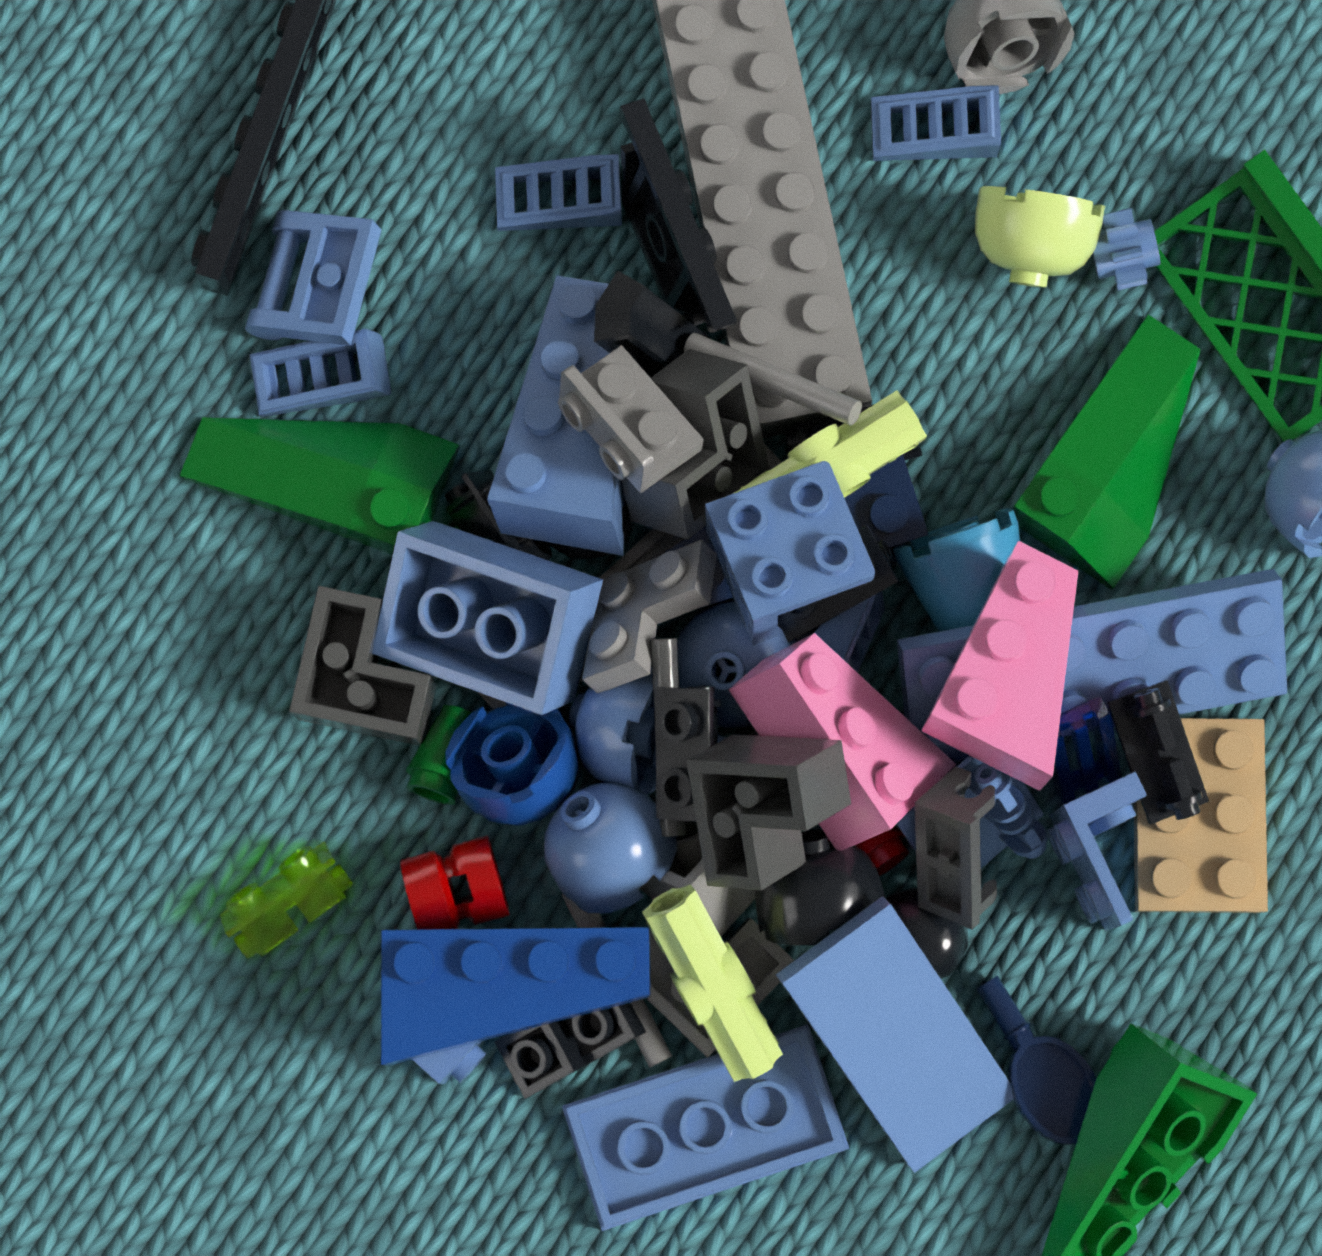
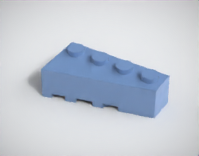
M556 275L487 500L501 534L624 556L622 509L625 506V495L622 482L604 464L599 453L600 446L586 430L582 432L576 431L565 419L558 405L562 371L574 365L582 373L610 354L594 342L596 303L609 284Z

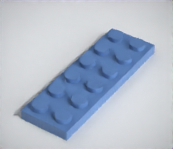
M1274 569L1074 606L1058 738L1115 727L1106 702L1167 680L1179 714L1287 694L1282 578ZM974 625L897 639L904 715L920 731ZM922 732L949 758L968 755Z

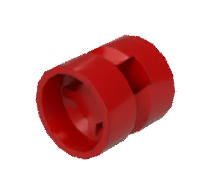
M487 835L453 845L448 857L443 858L437 852L430 851L400 860L404 886L417 930L458 929L462 919L467 918L477 926L510 916L503 883ZM466 874L471 894L456 899L450 877Z

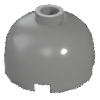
M956 0L948 12L944 42L958 79H963L966 87L998 85L999 94H1004L1029 86L1027 79L1022 76L1035 72L1042 65L1047 74L1058 67L1070 51L1075 33L1060 0Z

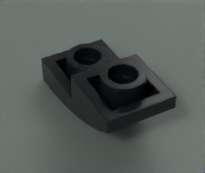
M626 1003L507 1034L495 1041V1044L524 1099L646 1033V1030L632 1004Z

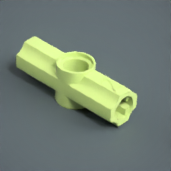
M896 390L861 412L853 425L850 426L844 423L838 427L837 424H832L812 435L787 454L789 457L787 460L773 469L762 473L734 493L821 461H827L845 498L866 484L871 479L870 474L917 447L927 436L909 403Z
M690 884L682 888H672L654 898L652 903L642 911L647 921L646 924L674 971L670 973V977L697 1025L700 1026L702 1024L731 1078L734 1082L747 1078L754 1079L772 1069L775 1061L783 1055L778 1046L779 1043L752 995L756 994V991L748 974L727 941L723 943L696 890Z

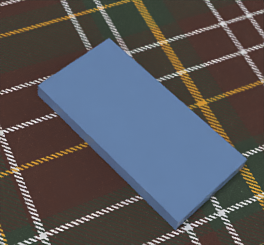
M883 896L775 974L914 1173L1013 1100L1011 1083L892 905Z
M807 1024L774 1035L783 1055L775 1061L772 1069L754 1079L747 1078L734 1082L719 1054L563 1105L562 1109L601 1230L604 1231L850 1149L809 1025Z

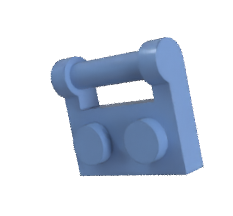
M289 210L277 211L272 227L276 240L258 306L249 311L245 330L251 335L266 340L290 338L351 346L381 228L373 219ZM308 241L289 312L282 311L300 244Z

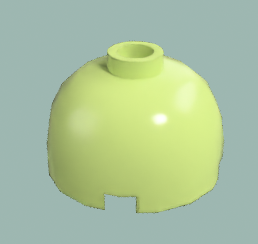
M982 186L979 188L975 212V234L979 247L991 263L1011 270L1010 283L1047 288L1048 276L1070 275L1084 266L1095 251L1102 228L1104 205H1093V201L1035 190L1025 189V193H1017V197L1005 195L1006 187Z

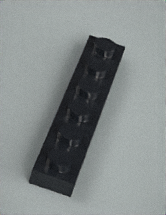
M296 0L295 3L287 1L281 11L277 25V37L282 39L274 60L266 58L258 73L255 91L256 94L260 95L253 117L245 115L238 127L234 150L238 151L239 154L231 174L224 172L216 186L213 208L218 209L211 230L210 232L206 230L201 231L193 249L191 264L197 267L195 274L205 289L228 296L337 0Z

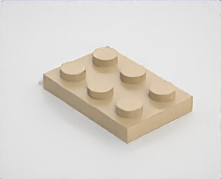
M1181 718L1209 802L1199 805L1201 812L1192 817L1176 820L1174 815L1153 824L1148 823L1141 800L1134 803V811L1137 815L1134 817L1135 912H1268L1264 719Z

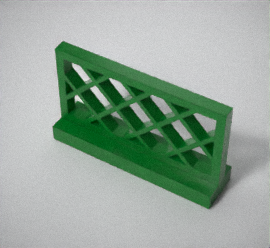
M1264 149L1243 165V169L1154 231L1158 246L1178 232L1205 236L1199 270L1172 266L1159 247L1161 265L1155 267L1283 443L1289 439L1296 440L1322 421V405H1320L1322 393V351L1317 379L1279 373L1285 338L1322 344V334L1287 329L1293 294L1319 298L1322 301V227ZM1240 189L1255 210L1251 233L1213 228L1217 205ZM1209 211L1207 226L1191 224ZM1260 218L1274 237L1258 234ZM1212 237L1249 243L1243 277L1206 271ZM1256 244L1284 249L1292 260L1288 284L1250 278ZM1297 268L1311 287L1295 285ZM1180 277L1197 279L1194 295ZM1204 281L1241 286L1235 321L1209 317L1200 305ZM1248 287L1286 293L1280 328L1242 322ZM1217 327L1234 330L1231 347ZM1240 331L1278 337L1272 371L1246 368L1236 355ZM1254 378L1270 380L1268 397ZM1277 382L1315 388L1311 412L1290 427H1288L1273 406Z

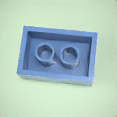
M435 521L404 529L397 533L372 654L544 715L575 701L603 579Z

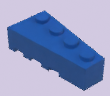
M649 927L381 930V1065L390 1066L430 1054L444 1052L472 1043L651 997Z

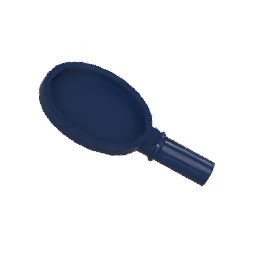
M997 975L976 988L1002 1030L1004 1039L1009 1041L1014 1050L1008 1066V1080L1012 1086L1014 1102L1024 1119L1042 1137L1057 1144H1076L1096 1082V1076L1086 1060L1069 1044L1053 1037H1035L1030 1029V1023L1026 1022Z

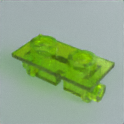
M324 841L314 849L311 846H304L291 853L279 865L281 872L260 887L257 883H252L237 891L227 901L225 905L227 910L219 916L228 937H231L239 930L242 931L233 939L247 959L256 953L263 957L299 931L297 925L286 912L287 910L297 905L310 923L347 898L344 891L354 884L340 864L331 870L328 869L336 861Z

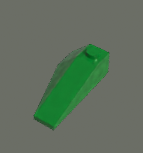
M1149 314L1013 507L1020 529L1110 590L1114 589L1149 537L1201 350Z
M202 417L180 477L393 555L398 531L432 521L460 445L401 423Z
M1130 1023L1122 1038L1113 1047L1108 1061L1096 1078L1041 1256H1123L1137 1240L1138 1232L1136 1225L1159 1203L1168 1208L1176 1200L1181 1192L1175 1184L1196 1161L1201 1158L1209 1164L1222 1151L1257 1096V1093L1171 1039Z

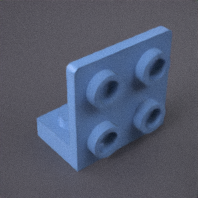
M821 461L705 504L707 535L714 552L717 554V559L753 645L777 637L778 615L857 587L874 579V566L833 470L827 461Z
M1136 772L1063 805L1049 815L1054 827L1046 830L1051 846L1061 864L1064 865L1072 862L1082 885L1074 890L1086 918L1091 924L1099 920L1105 931L1133 921V918L1094 836L1137 816L1132 804L1146 797L1147 794Z

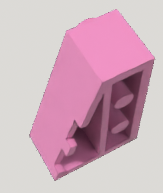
M1020 541L1017 542L1007 558L921 730L922 732L1039 791L1053 777L1078 570Z
M815 633L763 659L729 689V692L759 736L842 740L851 805L819 823L837 850H845L892 829L915 806V802L956 765Z

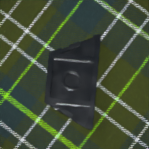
M643 98L620 106L619 118L627 129L632 143L620 146L623 170L622 203L662 300L695 326L706 322L707 329L711 333L736 325L737 319L714 267L717 259L714 242L705 227L698 228L689 207L692 205V192L685 174L680 169L674 170L645 99Z

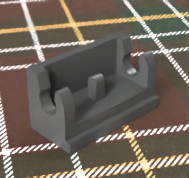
M956 766L915 802L918 907L973 930L980 923V915L997 898L996 880H989L984 883L981 889L980 819L995 805V787L989 785L982 789L978 796L965 798V792L971 784V772Z

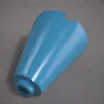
M1013 508L994 511L996 519L981 524L977 515L928 531L929 535L911 540L914 551H912L911 546L902 544L893 547L897 564L938 632L975 624L1007 558L1017 542L1020 541L1019 523Z

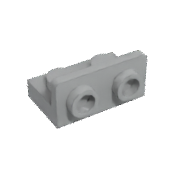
M622 345L582 373L574 365L561 372L558 405L563 416L576 431L582 432L586 430L600 446V456L609 471L620 480L627 477L640 494L702 451L704 439Z

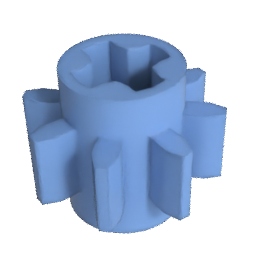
M1131 208L1104 214L1103 230H1101L1095 251L1092 254L1098 280L1115 276L1118 291L1147 284L1146 268L1161 265L1151 219L1134 222Z

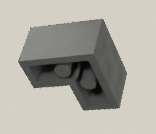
M688 349L652 376L651 379L704 439L702 451L641 494L627 477L621 480L632 522L685 539L691 538L707 525L705 515L706 503L733 494L740 487L745 486L762 473L770 470L747 364Z
M318 586L289 712L299 721L420 746L426 735L437 684L431 675L377 664L378 656L372 654L383 602L382 599Z
M732 734L686 760L707 886L760 891L806 862L801 831L811 829L851 805L842 740Z

